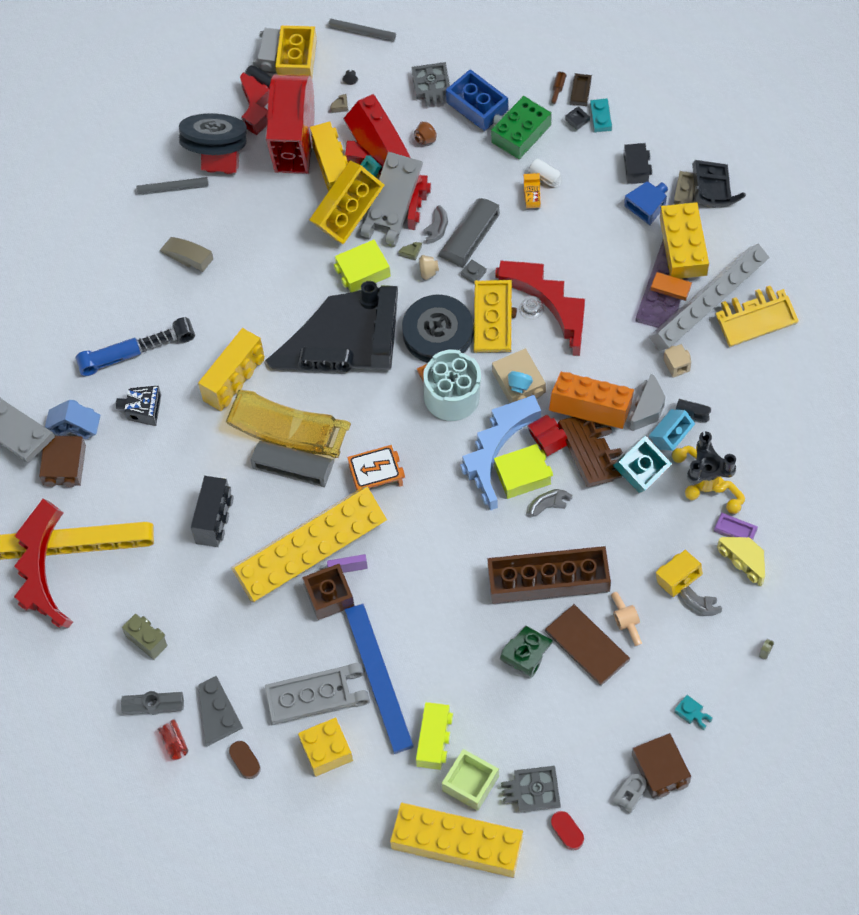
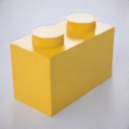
M686 549L680 554H676L670 562L662 565L656 572L657 583L672 597H675L682 589L703 575L701 563Z

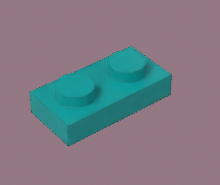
M608 98L590 100L594 133L612 131Z

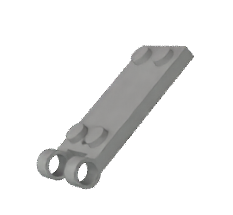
M388 152L379 181L385 186L370 206L366 221L361 228V236L371 238L375 224L390 228L386 236V243L396 246L423 165L422 161ZM384 216H387L386 221H383Z
M0 397V444L29 463L55 436L53 432Z
M352 663L343 667L266 684L265 690L272 724L350 706L367 705L370 702L368 692L361 690L349 694L346 678L355 679L363 676L361 663ZM338 687L343 688L341 691L337 690Z

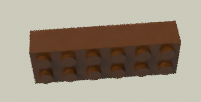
M606 546L487 558L492 604L610 592L611 579Z

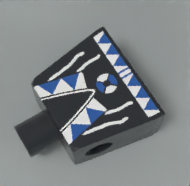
M159 386L129 388L127 398L116 399V409L125 410V415L129 421L157 426L161 402Z

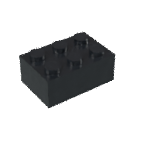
M204 475L190 527L196 544L219 547L220 541L224 539L225 530L223 528L224 524L228 523L229 506L232 507L234 496L231 495V487L225 478Z

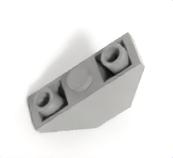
M650 374L648 381L645 380L642 385L641 391L643 393L642 396L638 395L635 406L637 407L635 412L631 411L628 422H631L630 430L632 431L658 422L664 409L666 396L657 379L652 374Z

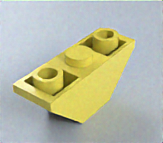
M721 537L717 545L719 553L724 557H728L738 570H742L747 574L751 582L757 583L761 587L765 579L764 550L750 537Z

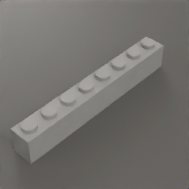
M758 243L744 251L649 336L659 351L670 348L770 258Z

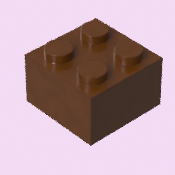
M340 563L302 577L317 620L355 606L353 595Z

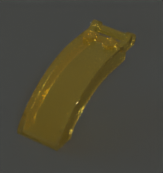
M238 390L226 423L261 441L312 454L327 455L333 458H339L341 453L340 447L346 432L351 426L350 422L335 419L332 415L311 413L286 407L270 401L254 391ZM336 428H340L333 447H329Z

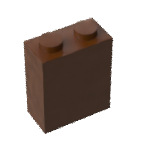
M55 436L43 448L39 474L43 485L48 487L64 485L66 487L81 486L86 449L83 436Z
M671 733L632 748V757L641 776L646 780V786L652 799L657 796L658 798H663L672 790H682L689 786L691 774Z

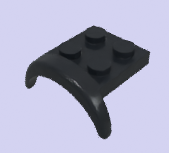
M695 160L692 163L695 186L694 195L698 203L709 207H725L739 202L746 196V193L742 192L731 197L728 164Z

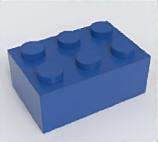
M471 69L446 89V103L483 131H486L494 124L495 115L503 116L509 110L508 97Z

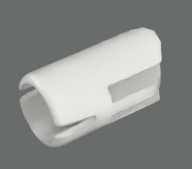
M535 159L532 162L529 174L540 173V181L554 188L561 185L560 171L540 159Z

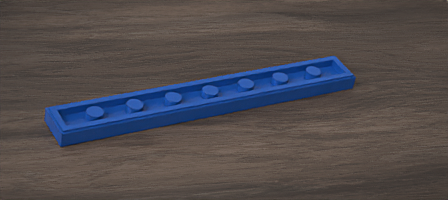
M364 603L347 608L345 613L393 752L397 754L412 749L414 746Z

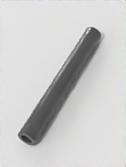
M332 18L329 20V27L390 41H395L396 39L395 32Z
M208 177L137 185V193L144 194L209 186Z

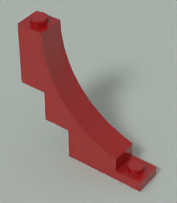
M500 260V266L496 267L495 278H498V280H512V288L523 291L542 302L557 319L564 339H570L569 348H573V355L580 356L585 299L564 297L565 281L544 280V264Z

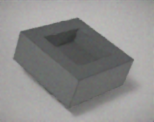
M471 259L461 271V276L475 284V281H479L484 276L486 268Z

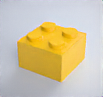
M336 717L298 733L315 777L353 761L351 750Z

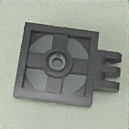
M446 62L411 67L416 98H425L427 106L430 105L431 99H433V104L436 105L438 98L440 104H443V95H446V89L450 86Z
M555 766L514 770L515 780L501 782L502 788H510L502 790V795H511V797L503 798V803H518L519 813L561 808Z

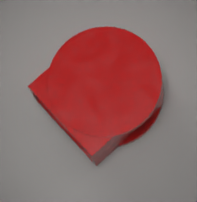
M274 74L269 89L266 134L274 172L309 174L313 146L310 127L314 126V89L312 78L310 75Z

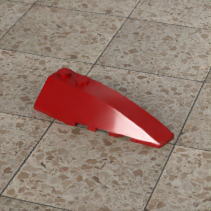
M374 94L358 100L343 118L358 145L365 149L373 159H376L382 168L388 152L411 158L395 127ZM420 175L418 177L416 186L423 183Z

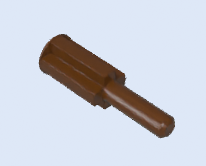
M561 71L556 73L553 85L554 93L551 100L552 104H556L559 92H562L567 76L566 73Z

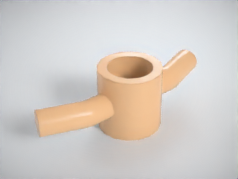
M613 592L611 597L618 608L613 614L620 630L628 629L635 646L642 644L635 625L640 623L635 607L633 605L626 607L618 592Z

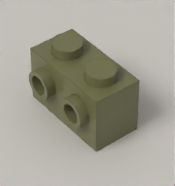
M135 613L122 626V630L131 642L155 660L168 646L164 638L166 635L159 628L154 629L150 626L151 622L146 617H139Z

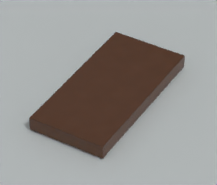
M575 604L545 629V632L600 686L630 661V657Z

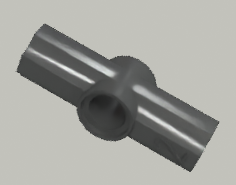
M149 691L142 695H127L121 698L122 714L148 713L150 715H157L160 712L180 711L184 708L183 692L157 693ZM153 700L157 701L153 706L148 705Z

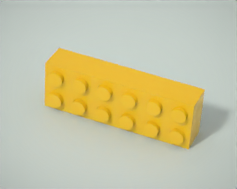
M401 802L390 843L393 850L514 878L523 842V830Z

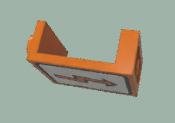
M392 445L347 457L356 491L362 487L368 486V488H372L393 481H398L399 487L403 486L404 470L403 467L399 468L397 462H400L397 451H393Z

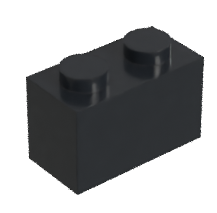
M646 143L624 144L623 156L627 184L649 182V175H652V165H648L650 150H646Z

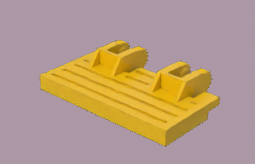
M770 285L766 286L765 290L770 300L767 303L761 290H755L756 299L742 303L744 311L736 297L732 298V305L736 312L733 315L727 302H721L722 311L716 312L715 315L729 347L799 322L789 296L786 295L784 289L776 292L777 299Z

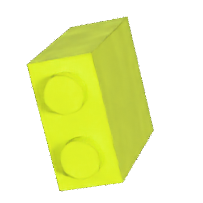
M375 239L335 256V271L337 274H341L343 286L345 288L348 287L350 292L360 290L362 283L366 281L377 283L391 277L390 266Z
M538 444L494 458V468L507 499L551 485L553 472L551 467L546 465L545 453L543 449H539Z

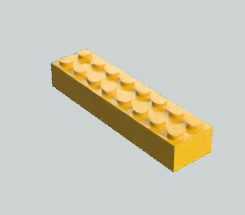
M368 486L362 487L233 565L231 569L250 601L255 602L384 523L387 519Z

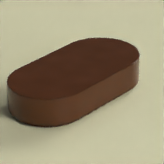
M244 741L234 742L230 746L229 753L238 770L247 779L257 777L261 767L252 750Z

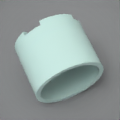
M445 350L435 354L424 369V402L428 410L434 416L446 421L464 419L475 411L480 400L481 371L476 360L461 353L460 350Z

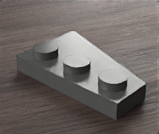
M217 676L198 684L205 744L207 747L243 729V726Z

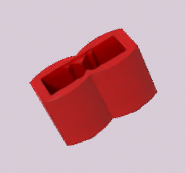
M545 415L527 425L530 435L541 450L543 449L547 457L567 446L565 441L568 439L563 429L559 430V426L554 418Z

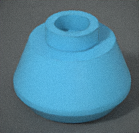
M511 371L508 374V383L512 387L511 390L522 393L523 390L527 391L533 382L532 376L521 372Z

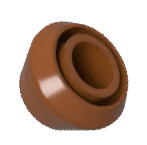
M420 122L414 131V138L419 144L426 145L436 141V131L428 122Z

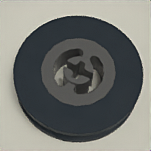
M217 113L192 115L179 123V143L183 148L199 154H230L245 147L247 126L242 120L230 115Z
M436 294L420 298L407 309L403 317L404 343L413 356L426 363L441 351L460 350L461 353H465L473 339L471 313L461 301L448 295ZM426 329L430 330V335L425 331Z

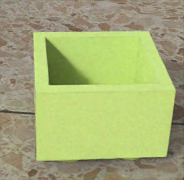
M463 749L444 778L442 790L479 811L499 778V768Z

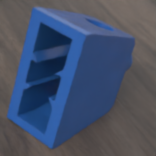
M645 182L625 195L624 206L648 225H651L660 214L661 206L666 205L667 196L665 193L668 191V187L663 182L656 187L650 182Z

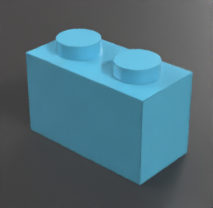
M671 409L651 432L649 438L659 450L673 451L695 423L685 410Z

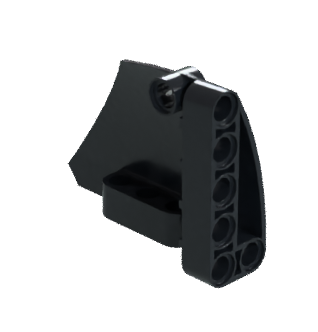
M366 281L362 283L361 290L328 296L310 319L287 342L265 360L271 369L325 372H349L351 369L391 370L398 286L381 285L377 287L374 281Z

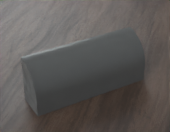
M484 198L476 199L438 256L464 268L499 217V204Z
M259 441L253 452L251 464L252 468L325 487L334 464V459Z

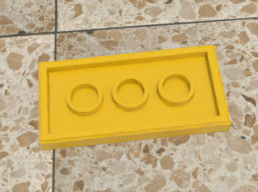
M512 280L475 281L474 353L511 352Z

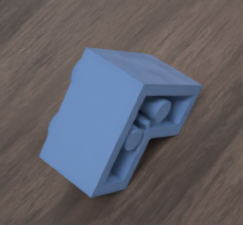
M69 399L49 409L45 428L57 436H63L71 432L77 436H83V439L86 440L96 435L101 415L94 412L93 409L84 407L77 401Z

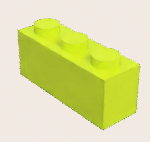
M425 702L416 756L417 767L441 770L442 763L446 764L447 751H444L445 744H449L450 732H447L448 725H452L453 721L450 705Z

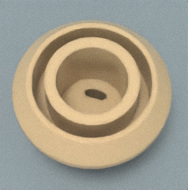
M425 255L419 258L421 277L427 280L435 276L436 271H439L438 261H434L433 257Z

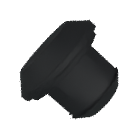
M347 70L342 80L348 85H353L358 82V77L354 70H351V72Z

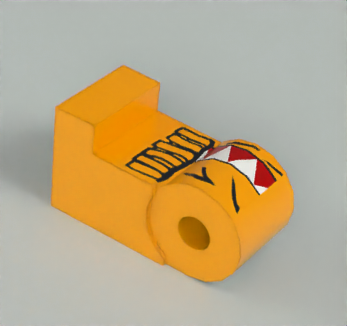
M540 173L523 174L526 208H540Z

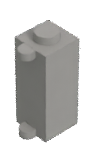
M264 28V31L259 33L262 41L258 59L253 60V65L262 71H276L280 29Z

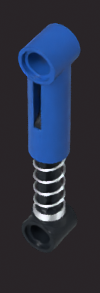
M187 317L178 318L172 323L173 327L168 328L166 331L161 330L160 333H153L151 336L146 335L145 338L139 337V340L134 337L93 352L89 350L82 351L75 357L80 374L82 376H91L100 368L141 355L142 350H148L150 347H156L158 344L163 345L167 341L170 343V340H178L180 343L189 342L195 337L190 319Z

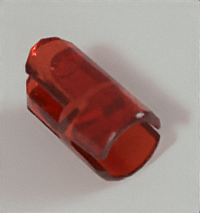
M175 719L171 720L170 724H164L163 728H158L160 737L171 760L181 759V751L184 756L188 754V747Z

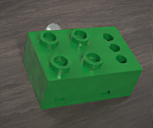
M523 95L505 115L494 116V127L491 129V143L520 160L552 125V112Z

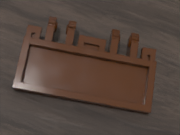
M576 417L558 421L559 430L563 429L568 439L565 440L586 487L613 482L614 479L622 478L618 470H613L616 469L613 464L618 459L611 460L623 454L621 448L610 450L605 438H600L610 435L612 432L611 427L596 429L604 424Z

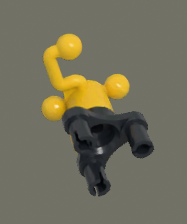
M705 431V435L703 432L700 433L696 449L692 446L674 449L671 456L676 463L684 462L687 453L696 459L690 463V469L687 473V480L694 484L687 486L685 489L687 499H697L700 496V491L722 493L729 489L737 499L729 500L726 504V509L731 514L740 512L741 505L745 502L744 494L734 483L724 481L721 478H730L735 475L736 457L733 454H726L724 459L719 456L712 446V435Z

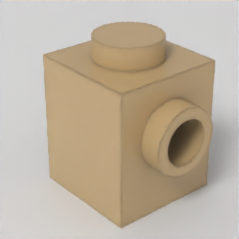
M682 344L671 346L664 350L663 360L673 378L690 372L691 356Z

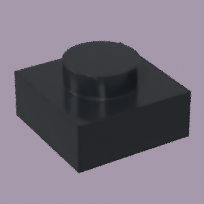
M578 106L565 115V120L578 130L590 121V116Z

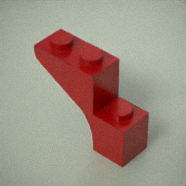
M243 72L240 75L242 90L249 103V108L241 117L247 126V130L257 136L267 126L268 110L265 106L268 104L269 88L265 84L257 82L253 76H248Z

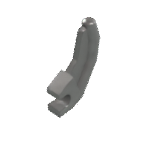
M441 205L434 209V222L423 230L424 236L431 235L426 237L427 244L434 243L444 236L448 218L447 212Z
M553 489L543 493L530 504L528 515L531 517L537 516L547 507L565 509L566 503L562 499L571 501L572 494L560 489Z
M689 586L681 590L680 597L685 604L701 615L713 616L722 612L721 605L718 607L712 606L717 603L716 597L698 596Z

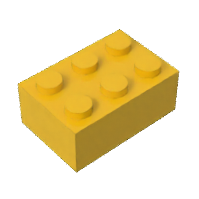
M281 25L276 60V72L278 75H310L313 78L317 43L315 26Z

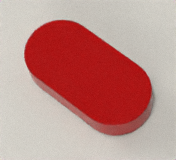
M556 812L551 818L553 830L566 848L570 850L580 849L584 843L582 831L567 812Z

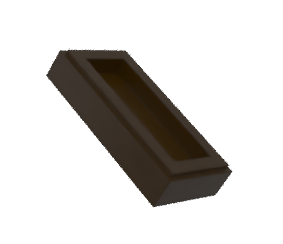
M575 73L570 105L587 107L592 75Z

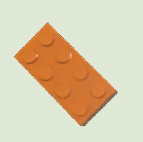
M561 371L551 392L549 411L623 429L631 408L634 389Z

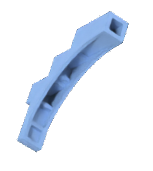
M534 395L492 409V417L489 418L492 428L477 433L475 445L478 451L462 456L463 464H460L463 475L467 474L469 481L474 479L477 488L482 489V500L485 505L488 504L490 510L498 508V500L490 483L494 458H496L500 449L513 434L541 418V409Z

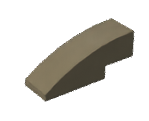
M170 237L160 249V252L188 268L193 266L202 272L213 260L212 251L196 243L176 237Z

